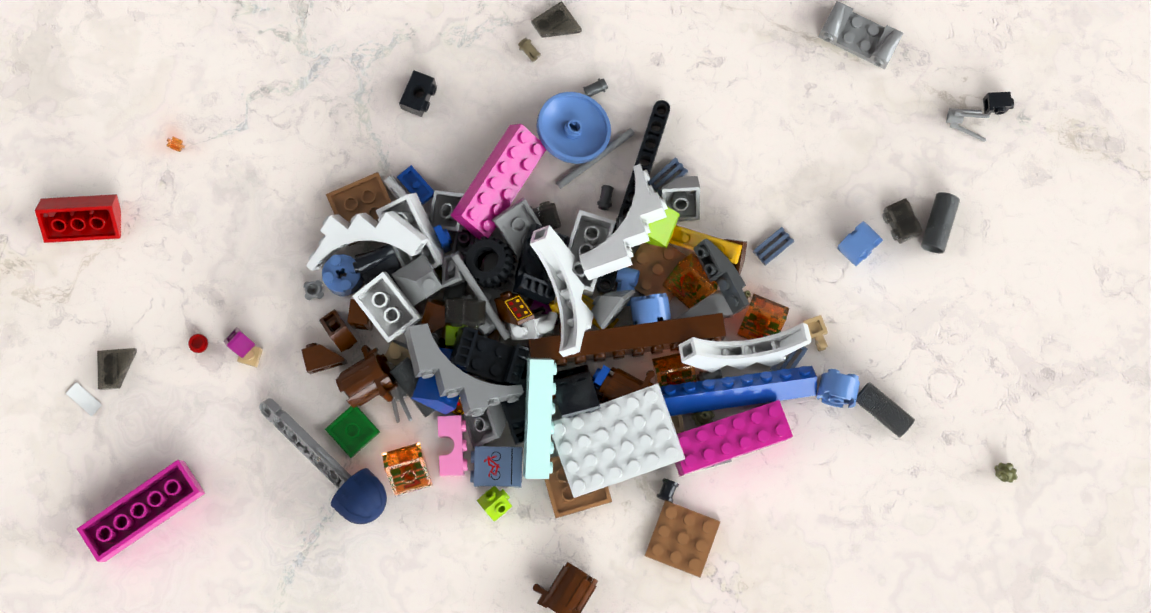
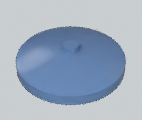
M564 92L548 99L541 108L537 118V133L545 149L554 157L567 163L582 164L596 159L605 150L611 136V125L606 112L594 99L577 92Z

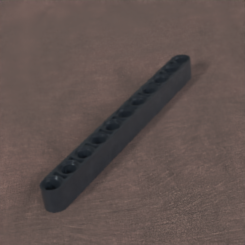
M659 100L654 104L635 165L641 164V160H648L649 165L641 166L643 171H648L649 176L670 113V105L665 100ZM663 108L666 113L660 114L657 112V109ZM657 125L660 127V130L654 131L651 127ZM648 142L654 143L655 147L648 148L645 144ZM634 169L618 217H624L623 213L629 211L633 201L628 196L635 194ZM618 270L598 277L596 289L599 294L604 295L607 292L613 291ZM606 281L610 284V288L602 289L600 283Z

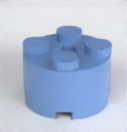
M863 221L852 233L846 236L837 249L852 264L857 266L872 253V250L883 239Z
M344 254L333 255L326 261L322 269V279L325 285L338 296H349L356 293L364 281L360 273L356 274L353 267V262L356 261L351 256ZM345 272L346 277L342 276L340 278V274H343Z
M666 293L630 298L633 325L671 320L669 299Z
M828 369V373L821 375L816 398L818 400L822 398V403L834 407L843 408V404H849L848 408L855 407L860 385L858 381L859 376L855 374H840L839 370Z

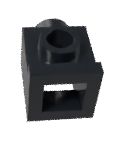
M1011 92L987 93L983 98L984 114L990 115L995 113L996 115L1005 114L1009 109H1013L1014 99L1011 98Z

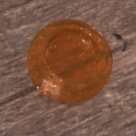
M174 136L172 139L167 138V147L178 152L185 148V145L182 144L183 140Z

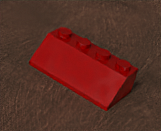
M117 194L42 198L35 208L44 243L121 238V208Z

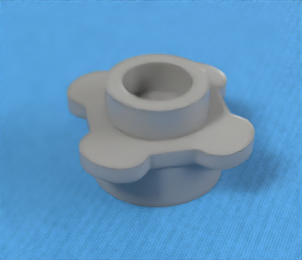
M320 280L304 283L305 298L307 300L312 298L321 299L324 296L321 289L323 284Z

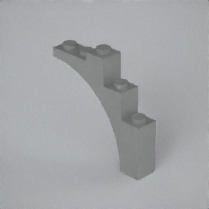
M428 323L408 326L404 333L415 378L422 377L427 379L435 375L440 397L447 396V398H452L459 395L465 416H481L488 406H495L503 401H507V403L516 402L524 393L522 385L504 386L490 384L461 371L441 352L432 337Z

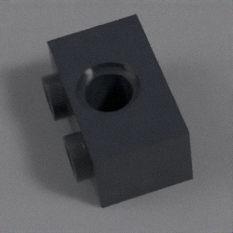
M414 70L399 102L401 109L422 117L423 113L429 109L431 95L434 96L436 93L437 85L435 78ZM417 92H424L422 97L415 96Z

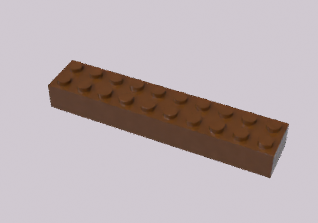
M723 313L584 332L580 352L565 357L559 353L561 335L528 340L531 358H551L556 363L557 368L566 367L567 363L575 362V365L586 364L587 360L603 362L606 361L605 358L613 357V360L625 358L624 355L631 354L632 357H640L645 352L660 354L663 353V350L670 349V352L679 351V344L692 337L709 341H723L726 337Z

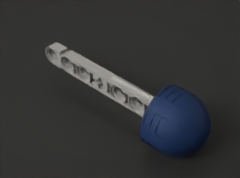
M269 398L260 403L261 413L338 488V491L331 500V506L341 516L354 524H367L382 514L387 502L386 491L380 480L368 468H364L351 476L289 414L281 410V407L273 399Z

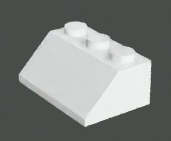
M387 272L379 274L352 296L388 343L404 333L408 326H413L422 319L421 315Z

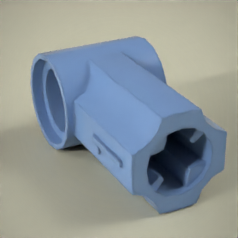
M628 267L618 270L616 291L634 290L639 280L640 271Z

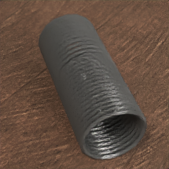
M945 192L936 194L921 243V247L924 250L938 254L945 252L960 203V199L957 196Z
M407 357L390 370L389 373L392 374L400 387L408 394L407 396L411 397L419 377L415 378L412 362ZM412 399L424 417L429 416L435 411Z
M868 382L857 395V404L868 411L870 415L872 414L875 419L885 425L898 438L902 437L915 421V418L913 419L909 413L904 411L903 408L898 406L888 396L884 395L871 382Z

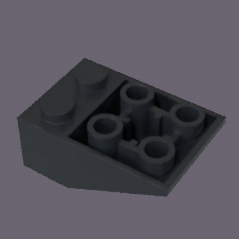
M587 364L562 370L553 375V383H556L555 397L562 418H572L584 412L592 413L596 409L601 408Z

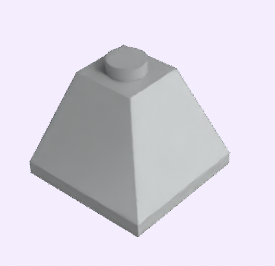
M698 176L678 177L662 187V198L665 199L669 208L679 213L678 221L700 220V184Z
M434 190L429 217L432 228L441 225L442 229L446 228L449 231L461 232L464 229L461 224L450 216L464 193Z
M425 254L391 274L413 306L444 288L441 279Z
M632 289L607 292L602 296L598 295L592 303L595 306L591 312L602 329L616 320L636 291Z
M501 403L495 406H488L481 416L462 415L463 419L466 420V428L473 449H475V446H482L501 437L507 421Z

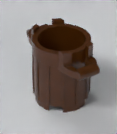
M364 345L361 348L364 359L341 372L336 379L340 392H345L349 397L346 401L354 408L362 406L378 395L387 402H391L393 399L391 391L398 387V383H396L392 374L389 373L391 369L386 363L388 361L387 357L384 354L380 355L377 352L379 351L378 348L372 350L367 345Z
M612 367L611 371L615 373L606 376L599 389V392L603 393V395H597L600 403H605L655 385L650 382L655 372L649 370L646 373L645 380L642 381L620 368Z
M567 562L565 566L563 565L548 591L539 584H534L533 590L542 594L537 604L545 608L548 607L556 613H581L596 589L598 580Z

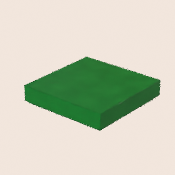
M350 406L325 429L350 458L354 457L380 433L358 406L355 408Z

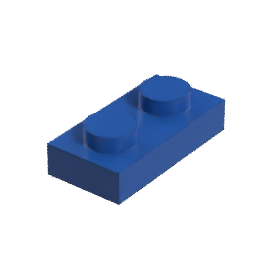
M412 165L397 176V179L410 194L417 193L422 206L433 198L434 190Z
M441 225L433 227L444 253L450 251L452 241L447 229H442Z
M603 365L602 369L598 368L592 377L594 387L598 390L601 388L606 376L610 374L611 369Z

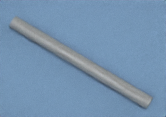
M631 128L608 144L602 154L596 159L582 163L556 183L557 186L561 189L635 135L634 131Z
M456 254L452 257L454 263L503 339L506 340L511 335L459 254Z

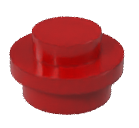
M202 334L193 335L188 342L190 350L195 353L204 352L208 347V339Z

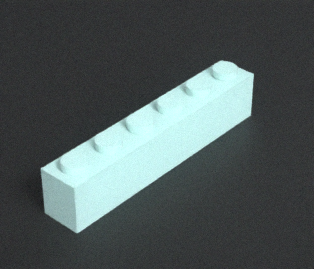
M527 358L523 476L525 479H549V473L552 474L553 472L550 454H553L554 444L551 442V434H554V422H551L552 414H555V403H552V395L556 393V383H553V375H556L557 365L551 358Z

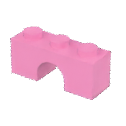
M461 415L438 416V436L440 438H451L454 441L453 451L448 455L439 456L441 477L464 476L465 471H468V459H464V451H467V439L463 440V432H466L467 428L466 420H463Z

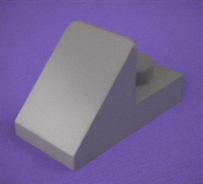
M460 251L443 258V287L456 286L466 281L452 259L453 256L459 254L463 261V255Z

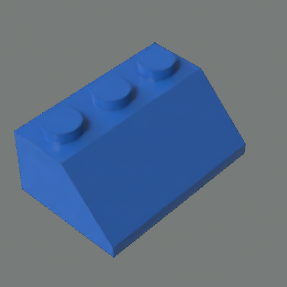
M439 348L449 360L453 349ZM434 375L427 379L418 378L411 399L446 415L456 409L460 396L447 398V396L440 397Z

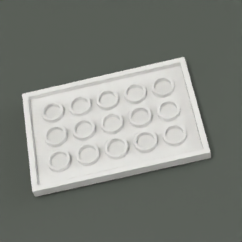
M659 383L600 404L601 408L596 409L592 413L584 412L572 418L565 417L553 421L554 434H552L574 498L685 459Z

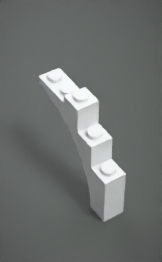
M641 164L633 166L635 194L624 221L606 241L594 249L579 255L583 271L588 280L633 265L631 257H634L631 247L650 241L648 233H651L648 224L667 217L665 210L668 208L665 199H660L658 192L655 193L652 185H648L647 181H650L647 170L643 171Z
M394 211L384 212L379 217L378 222L367 213L354 215L350 223L339 214L330 215L323 221L324 226L320 231L325 236L320 239L318 249L309 256L310 261L307 267L312 271L321 269L326 261L339 249L357 241L372 240L384 242L400 248L410 256H414L421 252L429 238Z
M548 225L533 231L530 245L544 265L557 298L561 321L559 353L565 357L580 352L584 331L591 328L594 314L581 300L584 284L572 271L575 256L552 227Z
M802 323L791 329L762 338L725 342L692 337L678 346L682 363L713 373L726 365L740 370L756 362L773 367L786 360V355L811 343L812 340L808 325Z

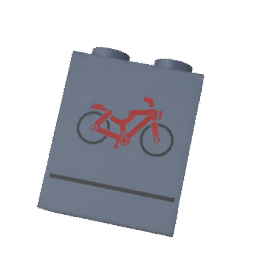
M475 446V451H471V463H474V471L470 472V482L474 483V487L503 486L522 488L523 448Z

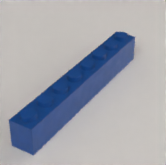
M802 366L660 387L670 416L768 403L777 400L817 396V376L813 366Z

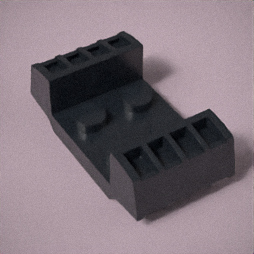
M535 223L530 225L522 247L515 273L513 292L548 305L555 299L556 295L544 265L530 245L533 231L544 227ZM556 232L565 245L569 247L570 237Z
M466 326L459 328L449 359L452 364L465 373L507 386L520 384L529 348L519 344L510 346L478 335L479 330Z

